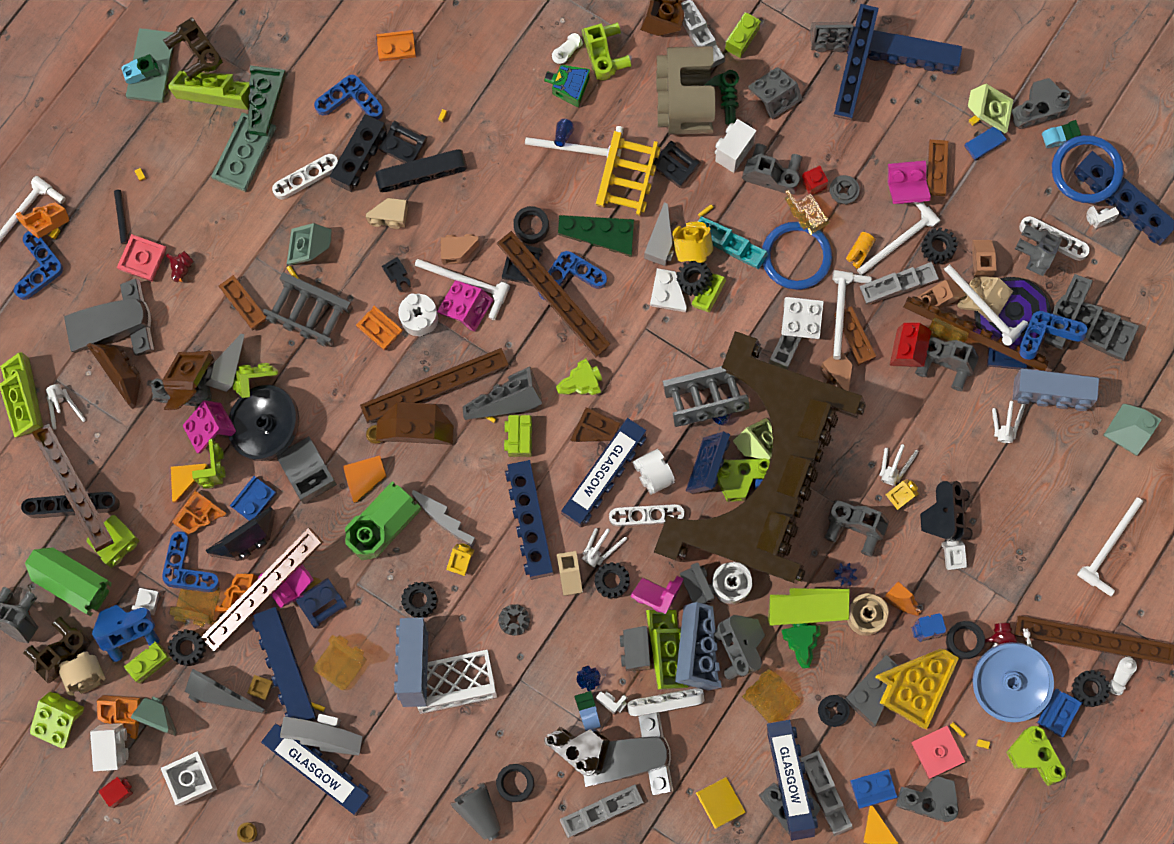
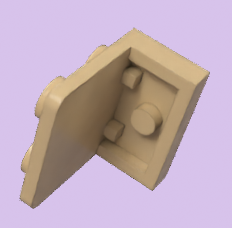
M974 277L969 284L997 316L1013 292L1000 278ZM965 293L966 296L960 299L957 306L964 310L978 311L989 322H992Z

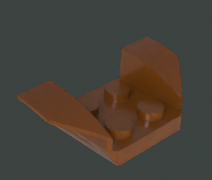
M210 350L177 353L162 380L164 389L170 396L164 410L180 409L196 394L195 388L198 386L210 362L215 360Z

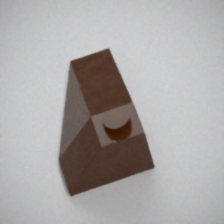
M649 0L640 30L656 36L680 31L684 19V10H682L681 5L682 0Z

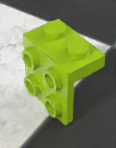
M260 363L258 367L241 365L239 369H236L232 388L242 398L250 397L248 378L278 375V370L270 366L269 363Z
M209 439L211 468L192 471L194 481L204 489L214 488V485L223 484V478L226 477L225 468L221 466V459H224L223 449L219 447V444L214 439Z
M111 515L104 522L114 544L96 552L101 557V560L111 568L120 563L123 557L128 552H131L137 546V543L140 542L115 515ZM87 538V543L94 549L91 541Z
M48 692L38 701L30 733L57 747L64 748L67 745L73 722L83 714L84 707L75 701L61 697L57 693Z

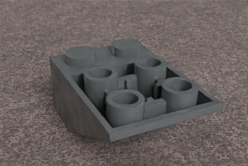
M812 22L810 28L811 50L817 52H824L826 50L842 52L848 50L853 24L850 22Z
M309 436L277 456L285 474L303 504L337 485Z

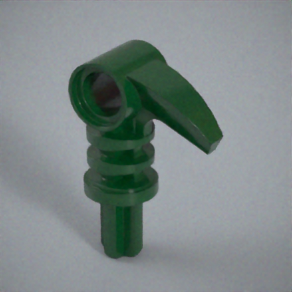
M727 70L725 73L718 74L704 85L719 86L721 89V95H723L721 101L723 103L720 106L725 111V124L728 126L736 122V109L739 108V103L736 102L738 100V96H736L738 92L737 89H734L735 85L739 82V75L734 70ZM725 78H729L732 84L728 83Z

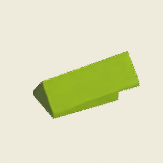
M179 71L168 85L176 99L248 110L249 82L233 81V74L202 72L190 80L184 71Z
M19 352L0 366L4 381L0 383V391L15 438L32 433L43 427L30 360L24 353Z
M790 588L789 595H770L769 625L849 620V589Z
M646 610L657 689L688 688V685L676 682L681 629H678L676 610H668L666 614L655 610Z

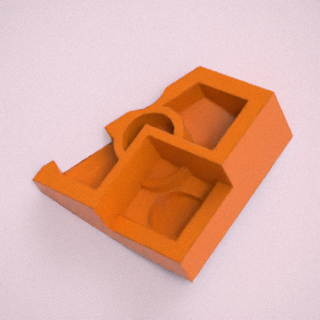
M56 202L43 207L33 208V213L22 215L21 212L15 214L21 224L38 239L70 221L66 209Z
M380 455L343 466L353 503L359 502L362 496L370 492L378 482L387 477Z
M195 490L172 522L186 533L191 534L198 528L210 524L211 521L225 516L226 512Z
M236 574L232 580V585L224 593L226 595L220 606L217 605L215 607V611L225 613L258 580V576L254 574Z
M899 582L883 598L895 608L908 614L919 616L922 612L917 608L918 603L915 601L914 595Z
M102 695L97 700V719L109 724L123 723L127 733L131 735L130 738L136 739L138 737L139 721L132 719L131 716L140 705V698Z

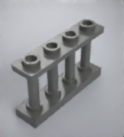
M282 272L279 279L284 288L272 311L263 310L266 320L273 324L278 322L288 331L293 332V330L300 332L299 335L306 339L314 338L318 344L324 347L327 345L333 347L334 342L329 336L340 315L344 312L350 314L353 308L351 303ZM295 289L300 292V297L290 317L287 319L278 315L290 291ZM312 297L317 299V304L306 326L295 323L307 298ZM328 304L333 306L334 312L323 333L320 334L312 329L323 307Z
M720 366L662 381L665 397H673L677 412H673L675 427L749 409L748 395L740 396L736 381L740 379L727 374L726 370ZM728 383L733 398L722 400L717 386ZM710 388L714 402L703 405L698 390ZM691 392L696 407L684 410L680 395Z

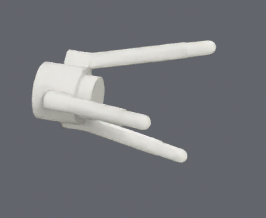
M59 384L51 385L46 389L48 395L46 398L54 430L56 429V420L53 404H55L57 412L61 413L59 403L64 400L63 397H65L82 422L86 421L69 397L66 389L62 390Z
M1013 401L1009 403L1006 426H1001V429H999L996 409H992L995 428L994 437H998V442L1013 443V439H1016V432L1026 404L1021 405L1014 428L1011 427Z
M903 444L900 446L893 466H888L887 469L888 448H885L882 469L879 475L882 477L881 481L895 486L896 482L900 483L902 476L919 451L915 450L898 474L899 470L896 468L905 446Z
M595 528L586 549L582 553L584 555L582 560L592 567H595L596 564L600 566L610 554L627 540V537L622 538L600 557L601 553L598 549L607 537L610 529H606L596 546L591 548L598 531Z

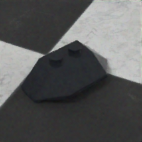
M271 506L205 551L211 557L234 561L247 559L251 555L250 552L256 548L259 550L267 545V541L271 537L276 512Z

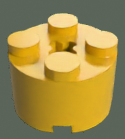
M688 222L685 227L681 228V226H678L674 229L672 235L678 261H696L701 263L707 260V256L713 251L710 227H706V224L703 222Z

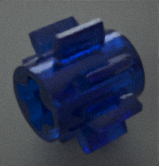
M840 563V570L834 569L833 571L837 574L834 581L841 582L840 587L846 583L850 587L852 585L850 580H857V577L853 576L857 569L850 568V563L844 567ZM843 571L850 574L848 579L841 577Z
M588 665L582 667V670L577 671L576 680L581 689L587 688V691H591L600 685L601 676L596 668L591 669Z

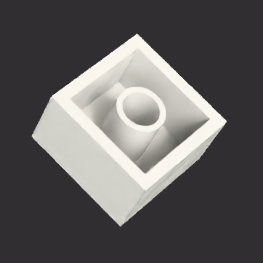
M739 119L734 124L731 123L728 126L724 139L720 138L715 146L717 148L715 151V162L733 173L754 145L756 130Z
M123 723L102 724L90 731L93 771L118 770L126 763L129 753L128 748H125L127 730L124 728Z
M197 751L161 768L172 798L177 806H182L217 790L201 752Z

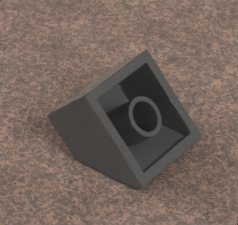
M647 626L623 630V635H620V647H624L625 655H621L622 667H626V672L649 670Z

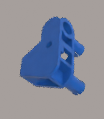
M114 605L100 611L92 631V635L101 650L107 651L113 662L123 658V653L119 649V646L142 636L145 637L149 646L154 642L159 643L160 641L154 631L155 623L151 618V613L146 608H137L126 613L119 606Z

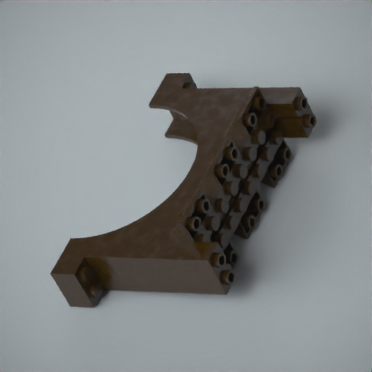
M735 331L721 368L725 369L727 374L740 379L758 394L766 407L773 433V449L769 467L754 493L745 502L725 514L702 520H685L667 515L654 553L681 562L682 559L685 560L689 549L686 547L689 544L798 584V581L802 582L806 572L803 570L804 566L787 560L784 557L789 555L792 547L789 544L792 537L795 538L799 528L796 525V518H800L804 507L801 504H804L805 500H809L812 490H810L811 483L816 482L819 473L816 470V463H820L824 454L822 449L824 450V447L830 444L832 435H830L831 428L836 427L839 418L836 412L858 419L859 414L863 415L866 404L862 395L758 360L762 352L761 343L758 339Z

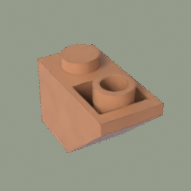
M465 234L464 237H456V235L441 237L442 264H462L480 245L479 237L474 234Z
M972 240L973 277H993L996 272V253L992 240Z
M947 279L917 297L928 306L932 304L942 308L953 304L966 295L953 279Z
M841 351V359L836 360L832 355L822 363L821 373L826 379L832 381L833 386L849 391L852 363Z

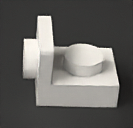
M1092 206L1088 209L1086 217L1089 224H1093L1094 228L1097 229L1114 221L1119 212L1115 207L1110 210L1106 208L1097 213L1095 207Z
M947 539V542H942L946 569L966 568L964 543L961 540L953 541Z
M139 588L135 606L132 605V610L146 608L150 611L151 615H154L160 593Z
M600 692L596 697V700L613 714L617 711L621 713L627 705L625 702L627 697L625 695L621 697L617 704L614 702L615 698L608 692L605 694Z

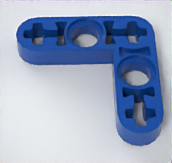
M356 75L346 76L317 98L314 103L316 112L324 116L352 97L365 114L377 120L383 116L382 105ZM349 82H355L356 86H349ZM340 91L343 95L340 99H334L333 93ZM365 93L369 97L366 101H360L358 99L359 95ZM370 103L372 104L374 109L378 110L377 114L375 112H372L369 106ZM320 104H326L327 108H320Z
M30 231L23 235V243L41 266L15 285L14 293L22 300L31 298L63 272V265L42 238L38 239ZM30 237L34 238L35 242L38 244L37 247H35L30 242ZM41 250L48 251L45 258L38 257V253ZM54 264V265L56 266L57 270H56V271L51 270V269H52V268H51V265ZM45 270L50 276L47 277L43 271ZM37 275H43L41 283H34V278ZM29 281L34 286V288H31V286L28 284ZM22 287H24L26 290L25 294H23L20 290Z
M570 251L562 252L548 271L550 275L554 271L561 272L562 277L559 280H555L560 286L569 273L596 289L603 288L607 283V276L602 270ZM563 257H564V258L570 257L571 263L567 262V263L564 265V269L566 270V271H564V270L561 268V266H562L563 263H564ZM581 265L588 268L587 273L579 274L577 271L578 267ZM591 271H594L593 276L597 278L602 276L603 282L595 283V278L590 276ZM538 292L539 297H540L541 299L545 300V299L541 296V294Z
M1035 312L1021 342L1020 356L1028 360L1035 358L1045 333L1073 341H1082L1086 338L1087 326L1082 322L1047 312ZM1059 323L1062 324L1064 328L1057 329L1054 327V325ZM1035 332L1040 336L1032 338L1029 334ZM1029 344H1031L1032 349L1030 351H1026L1029 347Z
M175 532L170 538L162 579L164 583L172 588L202 592L216 591L219 587V580L215 574L184 569L189 539L184 532ZM180 537H182L184 542L180 543V550H177L178 544L176 540H179ZM174 555L181 556V560L177 564L170 562L171 557ZM171 568H173L174 575L176 578H173L172 581H169L167 577H170L172 575ZM188 576H195L196 581L194 584L189 585L186 583ZM200 577H202V580L205 582H209V580L212 579L214 584H211L210 587H208L207 583L201 582V586H199Z

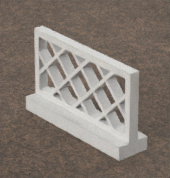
M488 650L428 662L429 674L427 675V681L432 674L441 680L435 688L427 684V687L432 690L430 696L427 697V706L417 708L419 713L423 714L497 698ZM485 656L486 662L482 668L473 664L477 657ZM458 661H464L468 664L462 673L454 668ZM439 665L448 667L443 677L434 672ZM471 666L479 671L474 680L465 675ZM451 670L460 675L454 684L446 679ZM483 673L489 677L490 684L480 685L477 683V680ZM462 678L471 682L467 689L462 690L457 686ZM443 682L452 686L450 691L445 694L438 691Z

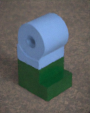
M588 691L575 695L574 698L585 731L601 727L592 692Z

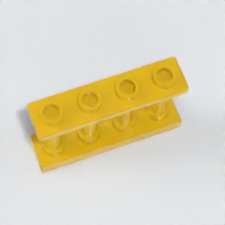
M614 131L596 201L597 206L604 208L605 203L608 204L610 202L637 209L636 216H640L641 212L645 213L647 202L644 201L645 195L650 193L652 185L649 183L650 176L654 177L656 165H653L654 160L659 158L661 147H658L657 141H654L653 147L625 141V138H622L621 132ZM626 148L650 154L649 163L644 165L620 159L617 156L618 150ZM620 166L645 172L644 183L615 177L613 174L614 167ZM615 184L640 190L639 202L611 195L608 192L609 186Z

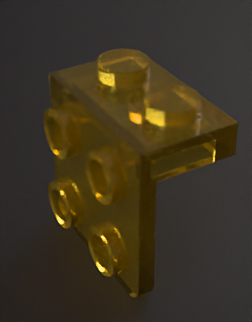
M788 189L785 190L787 197L784 199L790 207L789 209L793 216L797 217L803 230L807 229L811 235L830 223L811 194L797 202Z
M933 318L929 326L932 336L936 338L942 337L948 341L958 340L965 343L969 335L968 332L937 318Z
M186 580V583L189 585L195 583L194 581ZM219 587L214 592L181 589L176 607H171L169 614L178 622L185 623L188 620L193 621V625L204 627L205 624L212 626L221 590Z
M332 635L328 640L330 645L313 669L339 689L346 690L367 659L363 656L365 652L356 646L353 649L347 645L349 641L341 635L338 637Z
M770 669L762 673L759 679L747 688L742 696L768 723L783 721L801 702L785 681Z

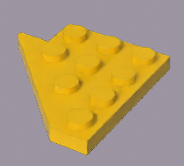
M938 649L876 675L875 678L887 684L880 704L917 726L927 729L959 658L945 649Z

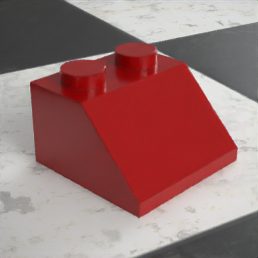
M903 323L897 329L889 365L924 367L932 331L921 323Z

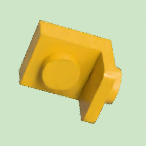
M906 479L885 495L898 510L919 495L916 484L912 480Z
M464 543L456 544L452 549L446 570L465 576L471 556L475 550Z

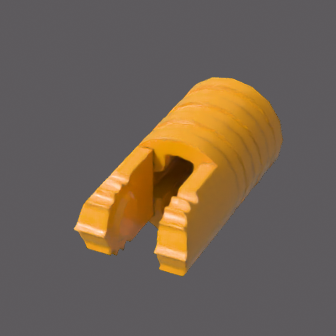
M861 232L848 253L846 260L848 262L853 261V266L856 269L860 268L876 239L869 233Z

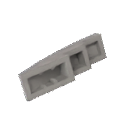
M686 0L682 2V10H684L682 24L694 46H713L714 63L712 68L724 63L725 57L716 45L715 38L707 28V22L693 1Z
M932 262L897 274L894 272L861 285L860 289L866 304L912 291L939 281Z
M415 490L412 491L415 500L440 527L473 548L476 542L475 537L461 531L462 523L447 515L449 512L447 506Z
M290 717L283 718L280 738L300 740V744L318 746L320 751L360 755L362 736L308 720Z
M817 751L800 758L801 762H804L805 772L833 835L837 836L853 829L820 752Z
M632 785L561 818L560 822L567 838L630 810L642 804L643 801L636 785Z

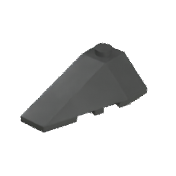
M531 367L507 377L509 381L503 385H495L489 394H481L464 405V419L524 412L541 405V392Z
M192 669L185 692L190 694L188 698L196 703L202 701L208 704L261 714L267 713V710L197 670Z

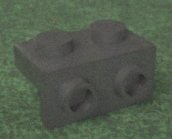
M697 562L692 564L690 569L680 573L692 603L708 604L714 600L713 595L716 593L712 584H708L706 581L707 572L704 566L700 567Z

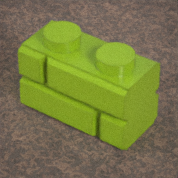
M745 12L741 17V21L738 22L728 37L725 50L741 58L759 31L761 21Z
M509 415L508 421H505V432H508V440H504V451H508L509 457H531L532 416Z
M154 642L149 646V649L141 652L126 664L124 668L135 682L141 684L170 661L171 658L159 643Z

